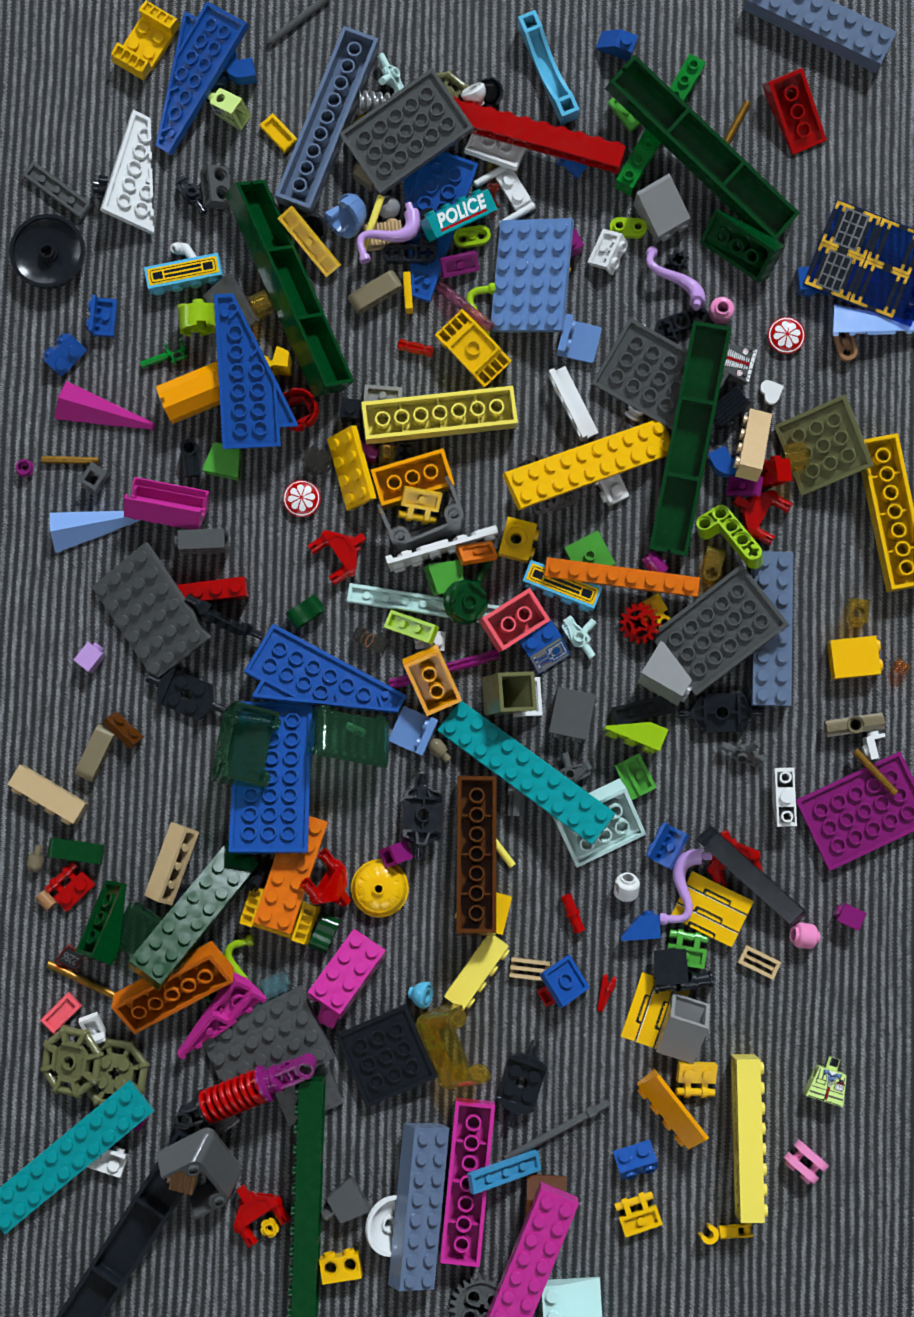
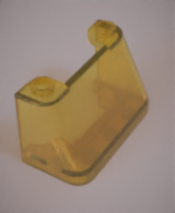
M448 1002L422 1014L416 1022L417 1030L437 1073V1079L440 1085L446 1089L483 1084L492 1079L489 1070L483 1064L469 1065L456 1030L464 1026L466 1022L465 1011L462 1005Z

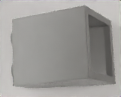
M670 174L636 193L633 206L641 219L646 222L647 229L656 243L661 240L664 242L671 238L674 232H682L688 227L690 215Z
M660 641L643 669L638 684L664 697L676 706L679 705L680 701L685 702L692 689L689 686L692 679L665 643Z
M672 993L657 1039L656 1052L694 1064L709 1029L710 1004Z

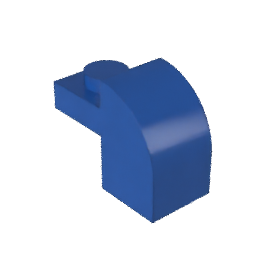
M235 50L224 68L227 77L238 85L258 83L252 57L238 60Z
M726 446L707 454L706 460L715 474L723 478L735 476L736 468H733L735 458H731Z

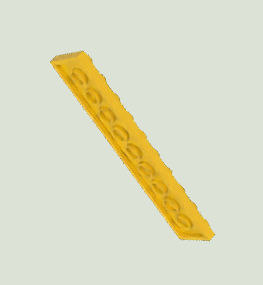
M653 420L503 473L502 476L517 509L521 510L665 458L668 455L671 438L666 427L660 422Z

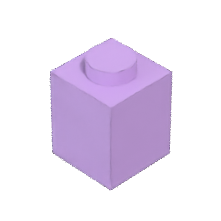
M87 642L74 658V661L88 672L93 673L106 657V654L102 652L104 648L96 642L94 644Z

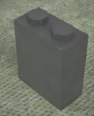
M224 528L177 530L178 536H175L174 539L175 547H178V550L184 555L230 553L229 534Z
M558 687L548 733L557 739H563L565 736L570 737L571 741L576 743H582V740L586 741L596 694Z

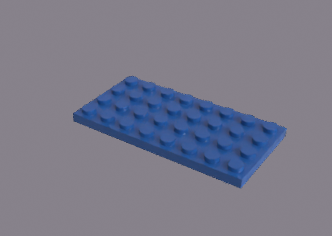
M236 702L229 854H308L313 705L289 702Z

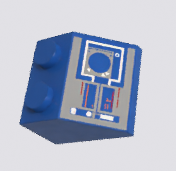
M552 620L518 641L538 675L571 655Z

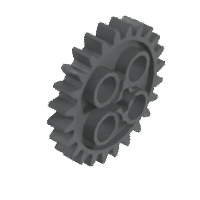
M479 1273L478 1279L471 1275L470 1282L465 1278L463 1279L464 1286L457 1284L459 1292L453 1291L452 1295L455 1298L450 1299V1303L455 1305L449 1307V1312L454 1313L451 1317H465L466 1312H473L475 1317H486L491 1304L488 1298L495 1295L499 1283L496 1284V1277L489 1280V1274H487L485 1279H482ZM475 1291L479 1294V1297L471 1299L468 1296L469 1293ZM484 1304L483 1310L479 1311L480 1305Z

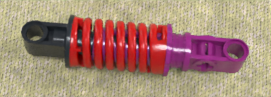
M306 1053L292 1060H287L280 1065H271L268 1069L263 1065H259L253 1071H247L246 1074L242 1073L232 1079H227L226 1082H220V1084H215L213 1087L198 1090L195 1100L180 1106L175 1117V1124L180 1129H188L202 1122L208 1126H214L219 1121L233 1117V1115H237L240 1112H245L260 1104L275 1100L276 1092H283L287 1087H292L301 1081L310 1079L314 1074L317 1059L314 1055Z

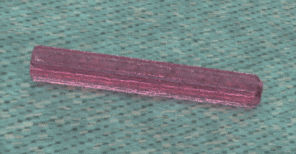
M438 282L435 289L460 310L463 309L486 331L490 332L493 329L494 323L444 282Z

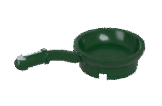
M494 561L482 563L483 566L477 575L476 581L458 580L447 588L443 606L446 615L453 622L459 625H470L477 622L485 614L488 601H486L485 596L487 595L481 584Z

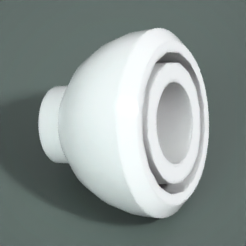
M475 83L464 89L461 93V97L465 102L472 101L479 106L485 103L486 88L484 83Z

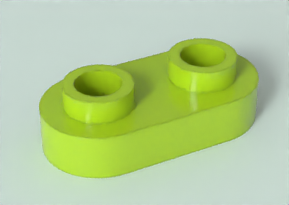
M617 217L611 221L609 230L622 233L625 238L639 239L646 234L647 224L641 218ZM621 224L622 228L618 229L616 225ZM640 225L641 229L638 230L634 226Z
M484 225L460 228L453 235L454 244L458 248L483 246L491 238L489 228ZM483 234L485 237L479 239L478 235ZM465 237L466 241L461 242L459 239Z

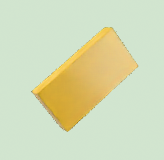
M273 113L259 125L260 129L284 154L298 140Z
M409 271L403 273L405 309L407 314H414L411 274Z

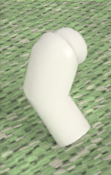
M175 242L170 246V250L174 254L185 255L187 259L197 257L187 243Z

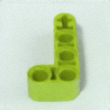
M718 505L697 519L696 527L700 538L710 539L721 533L749 568L758 569L763 565L764 560L761 547L728 507Z

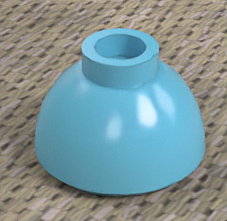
M420 982L414 987L409 988L408 998L412 999L413 1003L419 1008L426 1009L431 1004L433 987L430 982Z

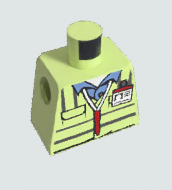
M219 88L216 93L211 91L206 99L218 117L240 131L251 117L242 98L222 88Z
M829 1056L826 1067L816 1064L803 1094L843 1107L846 1074L837 1071L840 1060Z

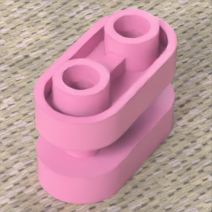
M798 1139L794 1144L798 1150L794 1155L788 1151L784 1156V1159H786L784 1164L792 1171L797 1169L801 1173L799 1177L808 1185L810 1182L815 1184L819 1179L815 1173L819 1168L825 1172L829 1165ZM804 1155L813 1162L809 1168L800 1161Z

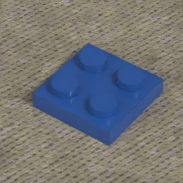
M570 954L539 974L559 1008L566 1006L590 988Z

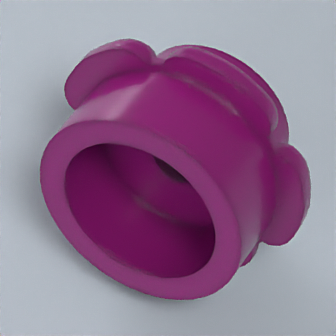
M28 459L18 461L15 467L17 474L20 477L31 476L34 464L31 461L29 462Z

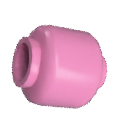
M719 297L712 301L708 311L712 322L725 324L730 321L734 314V305L730 299Z
M800 922L791 928L789 937L795 947L813 949L820 941V932H818L814 924Z

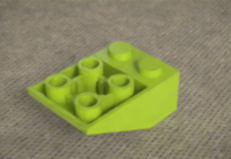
M652 722L609 725L605 726L602 731H605V735L612 739L622 738L624 739L623 743L632 747L636 745L641 746L643 752L654 754V752L660 751L668 729Z

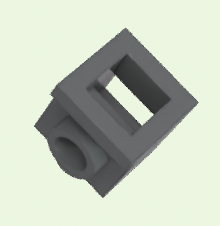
M91 462L79 481L84 484L82 488L92 494L93 491L99 493L111 475L103 468ZM94 478H98V480L96 481V483L93 484V482H92L93 479H94Z

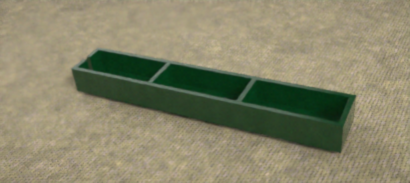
M635 54L605 87V90L744 223L777 240L800 214L794 206Z
M266 181L235 182L224 195L313 396L317 397L344 391L354 382V379L286 228L277 219L280 216V212Z
M693 321L649 547L651 551L666 553L667 550H671L670 554L684 557L688 555L732 327Z
M313 1074L310 1079L295 1085V1095H298V1099L294 1106V1115H298V1119L294 1123V1136H297V1139L293 1144V1156H296L292 1167V1176H296V1179H294V1184H292V1196H295V1199L291 1205V1217H294L290 1228V1237H294V1240H292V1245H290L289 1255L293 1260L289 1266V1278H292L288 1289V1298H292V1300H290V1306H288L287 1317H318L319 1259L321 1252L326 1075Z

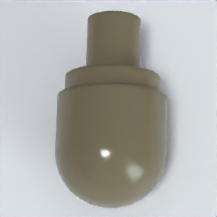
M434 738L430 740L428 748L435 757H441L445 763L451 759L446 752L448 750L447 746L440 739Z
M35 845L34 852H31L28 857L27 868L31 872H38L43 866L44 855L41 854L43 848L41 845Z

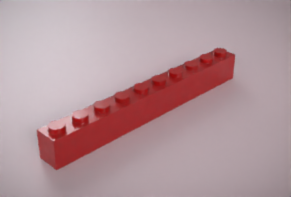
M452 96L474 127V131L471 134L619 174L626 146L621 142L606 141L600 136H588L582 131L573 132L563 126L555 127L545 121H533L527 116H515L509 111L500 112L493 107H482L475 102H464Z

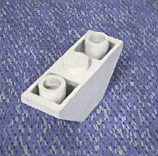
M794 767L774 768L772 805L777 827L797 826Z

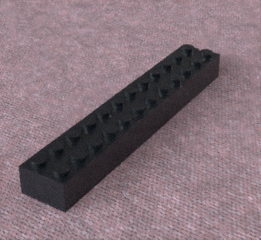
M179 1128L168 1146L193 1133L188 1129ZM158 1161L56 1317H105L185 1194L169 1190L170 1183H167V1178H161Z

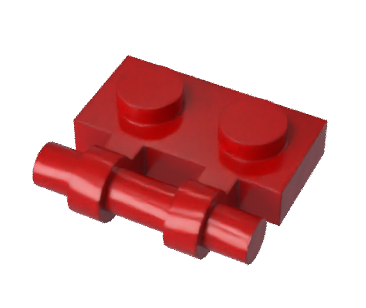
M74 861L69 865H65L62 868V872L57 877L49 880V884L45 887L48 893H51L54 889L59 892L53 898L66 912L96 886L84 871L76 875L74 870L78 865ZM69 877L72 881L64 887L61 882Z

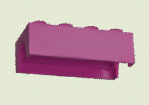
M134 477L131 496L128 498V494H126L124 497V517L188 530L200 529L208 511L209 491Z
M353 929L309 989L308 998L314 1002L318 1001L324 1004L335 1017L341 1020L385 958L386 950L356 929Z

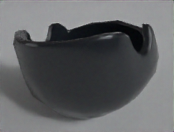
M494 77L482 79L480 82L484 83L486 88L483 106L493 107L498 105L504 95L501 82Z
M310 213L302 217L320 240L326 236L328 228L322 216Z

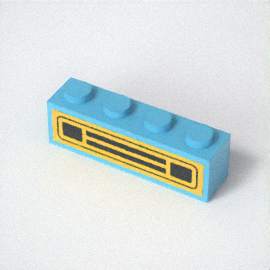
M218 253L144 267L148 290L151 295L154 294L156 296L163 295L167 291L179 292L187 287L199 288L202 284L207 283L214 285L224 277Z
M530 560L522 584H525V588H531L532 591L536 589L543 591L542 594L549 598H553V596L561 598L560 601L567 605L574 603L579 605L578 609L585 612L594 610L602 587L592 583L544 577L546 565Z

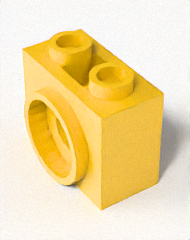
M508 517L498 556L528 563L529 559H533L535 548H532L533 540H538L540 530L536 529L537 524ZM517 535L521 538V542L514 544L511 542V537Z

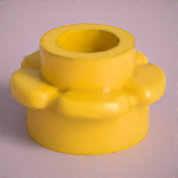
M269 1218L261 1222L260 1231L263 1236L273 1238L279 1232L280 1226L276 1219Z

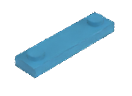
M534 1149L467 1173L470 1193L477 1194L541 1171L539 1151Z

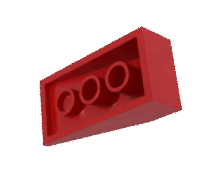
M803 68L793 70L762 84L768 104L792 155L827 140Z

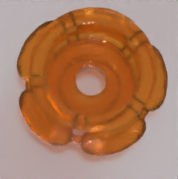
M900 658L893 662L895 664L893 668L901 675L904 673L909 674L908 671L911 666Z

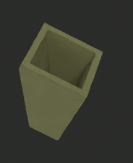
M534 671L495 673L482 677L484 716L537 710Z

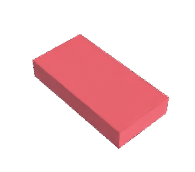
M68 992L40 1021L52 1034H55L83 1005Z

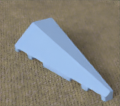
M837 304L833 305V336H838L839 332L849 333L850 336L856 333L886 335L896 334V331H905L906 334L914 332V321L898 317L890 318L875 312Z
M124 511L50 513V533L55 553H60L83 542L94 540L117 531L119 528L127 525L130 526L140 520L124 517Z

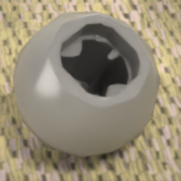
M391 195L384 196L385 199L379 215L384 219L395 218L399 214L400 203L398 199Z

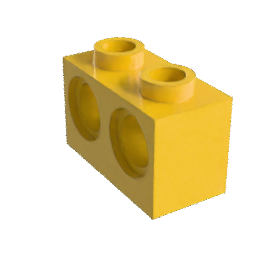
M347 1248L341 1253L328 1251L323 1253V1256H320L319 1265L322 1285L362 1279L363 1270L360 1250ZM351 1259L356 1263V1266L350 1268L345 1264V1261ZM334 1263L336 1269L330 1271L326 1268V1264Z

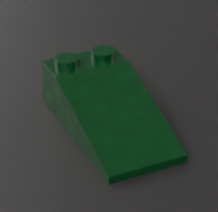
M718 209L714 211L700 240L701 244L758 283L770 277L785 248L782 243L770 235Z
M105 880L75 953L108 965L113 964L118 956V949L120 947L127 884Z

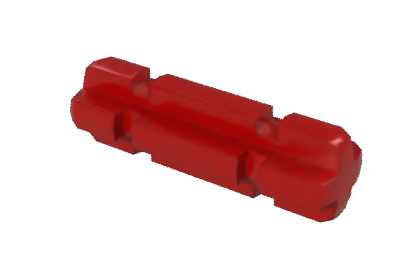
M399 339L397 349L401 351L407 350V352L418 355L425 354L427 357H432L434 353V347L429 345L424 346V344L412 341L408 343L407 340Z

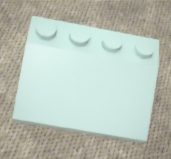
M620 778L589 793L616 813L593 846L553 817L577 868L646 835L627 788Z
M600 1277L553 1279L547 1281L541 1296L543 1317H602Z

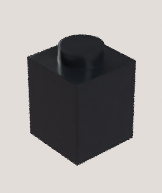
M342 398L341 421L361 423V400Z

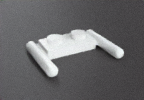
M499 166L473 182L474 186L478 188L496 178L497 183L516 211L502 220H517L536 209L535 204L531 201L530 196L514 170Z

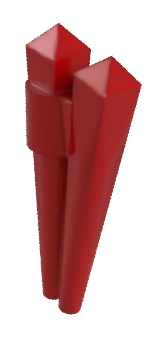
M607 973L603 975L597 1011L603 1012L617 982L616 976L611 978L609 982Z

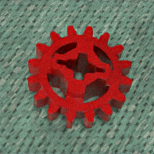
M643 602L639 603V605L633 603L632 608L626 607L627 613L621 614L624 620L619 621V623L624 624V627L620 629V631H626L624 637H630L629 642L636 641L637 644H642V641L649 643V639L654 640V633H660L657 626H662L661 623L657 622L661 618V616L655 615L657 609L650 610L651 605L647 604L645 606ZM641 610L637 616L633 615L636 611ZM636 620H641L643 626L640 627V623H638V621ZM643 631L648 632L646 635L640 636V634H642Z

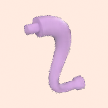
M412 202L405 204V226L395 231L367 230L359 234L356 244L361 264L371 261L370 255L366 252L364 246L366 239L398 243L409 241L417 235L420 230L421 220L419 210L413 208Z
M655 246L648 247L646 263L649 269L655 274L682 287L690 297V305L693 310L697 311L703 308L705 305V292L701 285L685 274L657 265L654 262V258L657 256L658 249Z
M699 848L688 850L679 856L673 867L672 874L685 910L681 915L660 913V925L682 923L691 917L693 904L686 884V872L693 865H702L703 860H712L713 855L710 852H703V849Z

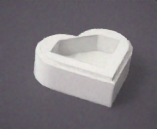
M770 380L763 381L759 389L761 394L764 395L765 403L774 405L779 400L784 386Z

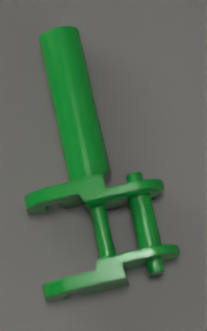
M179 338L181 344L179 350L171 352L167 344L164 343L166 352L140 361L142 368L144 369L169 358H172L170 361L174 365H176L177 361L183 359L187 361L186 357L188 355H185L187 351L182 338ZM182 352V356L174 358L173 354Z

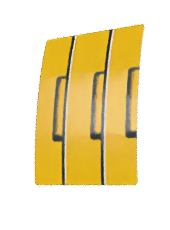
M692 871L686 884L691 896L693 912L691 917L682 923L732 947L751 909L753 901ZM679 897L671 915H681L684 913L685 907L681 897Z
M642 972L621 1037L656 1049L657 1039L672 993L688 997L690 990L679 992L662 991L655 994L653 987V977L655 976Z

